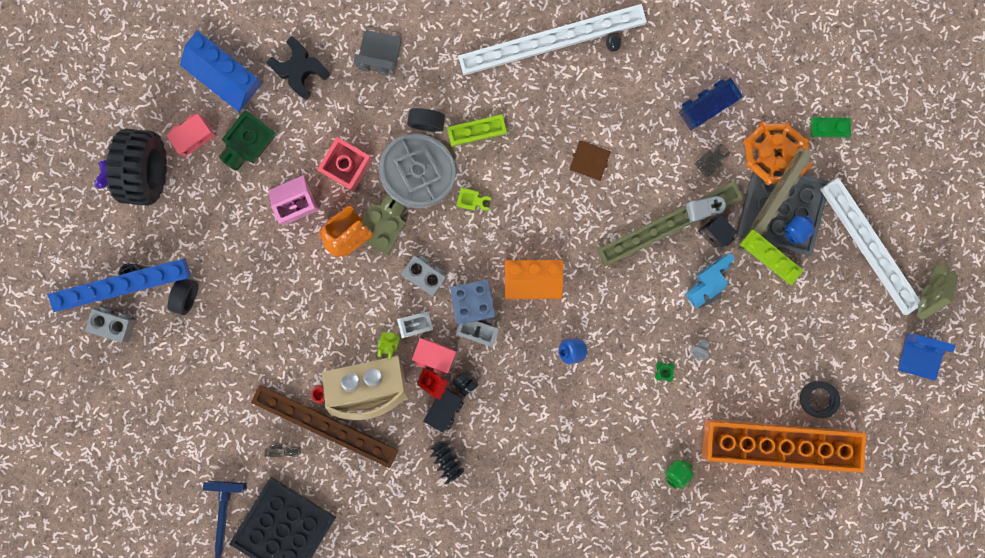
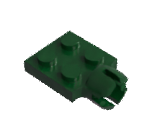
M245 110L221 139L226 144V148L219 155V159L235 171L239 170L246 161L254 164L277 134Z

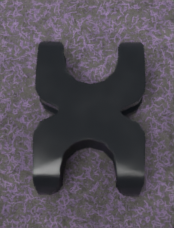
M290 36L286 41L292 50L290 60L279 62L274 57H270L266 63L280 78L288 79V85L300 97L307 100L311 95L304 86L306 77L316 74L323 80H327L331 75L316 58L309 57L307 50L302 44Z

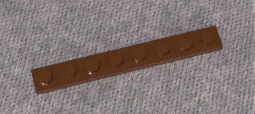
M259 385L251 401L256 406L385 467L391 468L399 451L384 442L263 385Z

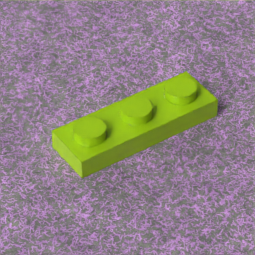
M503 114L447 127L451 147L507 134Z

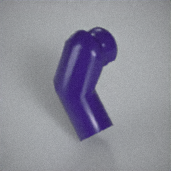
M107 160L98 162L101 173L94 181V185L98 189L108 186L106 181Z

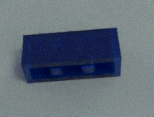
M731 78L726 81L721 79L713 85L714 89L710 91L705 89L697 95L698 99L695 101L690 99L681 105L682 109L679 111V114L690 131L743 98Z

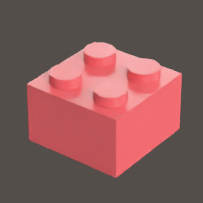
M336 137L317 170L352 192H355L373 159L356 147Z

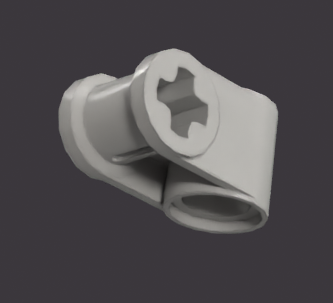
M715 196L688 202L685 206L689 221L695 222L723 212L726 204L723 198ZM714 203L718 204L719 207L715 209L711 205Z

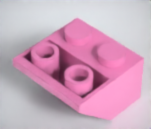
M304 175L268 190L271 207L278 223L281 225H287L319 211Z

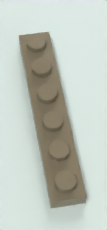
M799 148L743 240L752 229L761 236L767 232L769 222L779 213L778 208L789 197L791 187L799 181L801 171L811 162L812 151L806 148ZM739 244L737 249L749 256L750 253Z

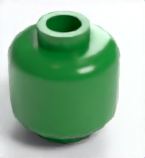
M686 460L673 461L665 470L666 482L675 489L685 488L694 478L692 465Z

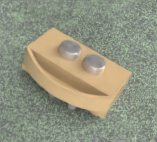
M399 356L322 372L325 406L331 416L348 420L371 419L387 413L402 401L408 400L403 364ZM378 406H382V407H379V408H377V409H375V410L368 411V412H363V413H349V412H354V411L369 410V409L376 408V407H378Z

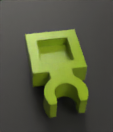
M460 188L456 207L475 211L476 206H479L481 210L489 211L488 207L483 206V202L485 200L491 201V197L483 196L479 198L478 191Z
M382 332L378 342L377 356L381 357V354L385 353L388 354V359H391L393 352H397L401 336L390 332Z

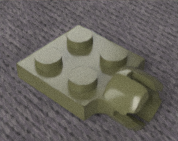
M389 194L384 197L380 205L372 203L362 224L373 233V237L365 243L389 255L406 224V221L401 218L406 206L397 201L395 202Z
M937 265L931 270L930 285L923 289V295L918 304L917 316L922 320L952 303L959 276L955 273V270L950 272L948 265Z

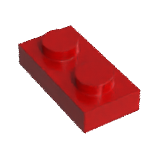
M424 368L416 385L431 396L440 399L448 381L432 370Z

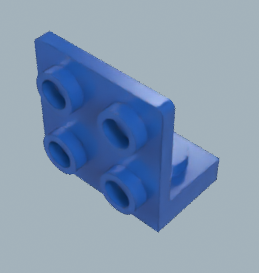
M907 334L898 371L935 381L943 355H945V352H954L956 345L917 334Z

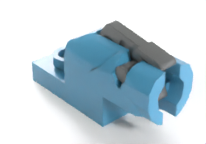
M731 253L725 254L696 275L700 283L697 282L685 293L695 308L706 306L722 297L721 291L725 289L728 283L720 270L723 272L732 266L731 262L735 259Z

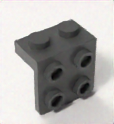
M368 30L364 31L359 55L355 54L354 57L356 67L361 71L369 72L371 70L381 75H394L401 45L400 37Z

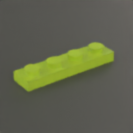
M753 229L740 244L741 247L791 286L804 271Z

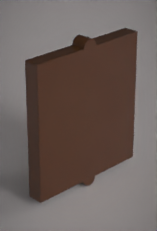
M580 140L576 152L572 155L574 158L569 170L601 181L604 170L608 167L607 162L611 151Z

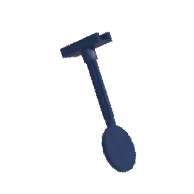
M203 482V490L219 492L215 558H221L224 550L230 494L247 491V483Z

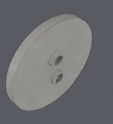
M412 133L400 136L388 144L380 159L379 177L385 191L398 203L411 208H427L438 204L449 194L455 182L456 167L451 153L440 141L425 134Z

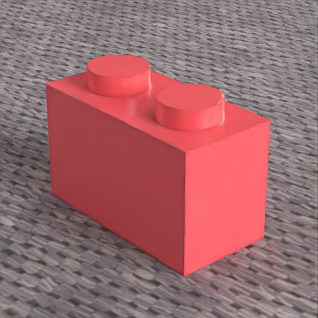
M193 114L182 125L174 126L166 136L178 154L186 157L216 135L203 116Z
M421 337L412 360L416 361L415 365L426 368V366L434 368L433 372L444 375V372L449 373L457 351Z

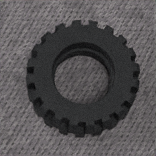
M122 129L113 136L112 143L109 144L108 148L109 153L106 157L108 189L111 192V196L119 203L152 205L159 200L166 180L167 159L164 143L161 137L154 131Z

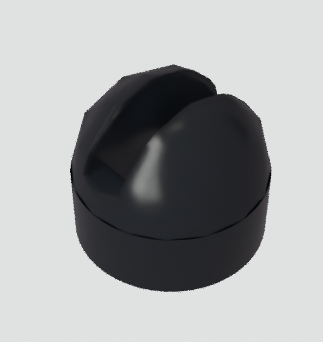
M607 37L606 46L608 50L612 52L617 51L621 46L622 38Z

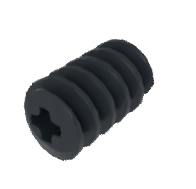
M449 440L440 441L427 448V451L433 450L430 458L437 457L433 464H440L437 471H444L440 477H447L444 484L456 480L464 472V468H458L461 462L455 461L457 454H451L454 449L453 447H448L450 444Z

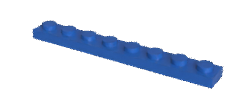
M184 258L47 295L53 312L183 280L192 276L187 260Z

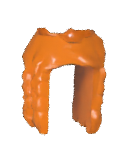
M352 206L345 207L341 212L329 219L319 231V238L323 240V246L335 258L349 256L373 237V233L366 226H363L362 221L364 219L353 211L354 208Z

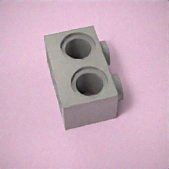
M420 255L418 258L413 256L401 275L434 297L446 280V277L443 276L445 272L437 266L433 269L427 265L430 261ZM415 264L422 266V272L418 275H415L412 271V267ZM430 275L438 277V283L434 286L428 283Z
M101 306L100 309H92L85 331L117 342H129L136 320L131 319L129 314L122 312L115 314L112 313V309ZM102 316L105 319L104 325H101L100 319ZM120 322L123 324L122 331L118 328Z
M480 321L459 324L456 335L493 347L499 328Z

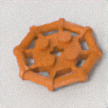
M763 121L759 123V126L747 138H744L743 144L745 145L747 162L745 165L763 179L766 185L777 184L782 176H774L773 174L776 172L784 174L800 147L809 150L810 141L791 127L788 122L766 123ZM769 131H782L781 134L771 135ZM762 134L764 140L761 143L755 142V140ZM786 134H789L798 143L794 144L786 137ZM753 149L758 152L759 156L757 159H754ZM774 150L780 152L781 157H780V156L775 157V156H774V154H775V151H774ZM810 162L807 167L803 168L800 175L802 176L808 169H811L813 163ZM759 164H760L764 169H766V170L768 171V173L765 172V171L759 166Z

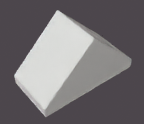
M429 311L397 319L402 338L433 330Z

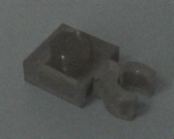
M723 144L715 148L714 154L709 150L694 163L706 178L722 165L719 159H725L730 155L729 151L724 155L720 153V148L724 146Z
M271 443V446L265 448L264 457H298L301 455V447L283 446V443Z

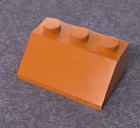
M505 260V299H562L563 260Z

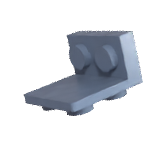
M488 280L450 287L455 319L458 325L495 317Z

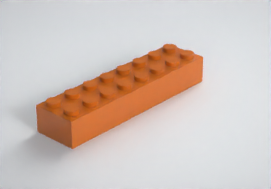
M704 419L702 458L712 462L864 473L867 434L858 430Z

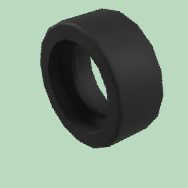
M412 108L409 110L407 125L418 130L440 132L444 128L445 114L430 109Z
M186 278L174 283L167 302L169 311L186 315L191 310L198 292L197 281Z
M813 381L803 387L799 401L807 414L824 419L831 417L837 412L840 406V395L833 385L827 382ZM818 388L825 389L831 397L829 406L822 411L813 409L809 403L812 391Z

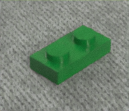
M812 117L810 120V137L849 138L851 137V118Z

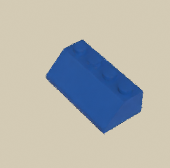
M196 31L186 43L180 66L240 113L263 83L199 31Z

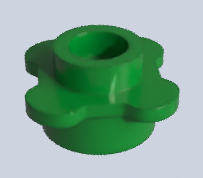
M658 362L656 364L657 373L655 374V379L658 381L662 379L668 382L673 381L674 364Z

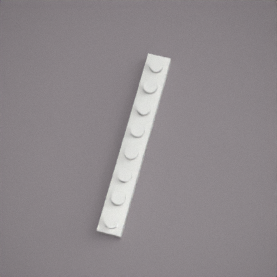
M839 177L834 178L820 188L821 192L903 315L910 314L918 308L920 299Z

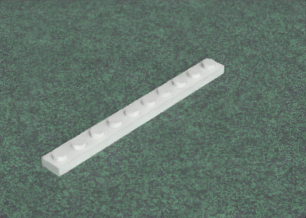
M642 4L462 54L458 58L463 76L645 25L647 21Z

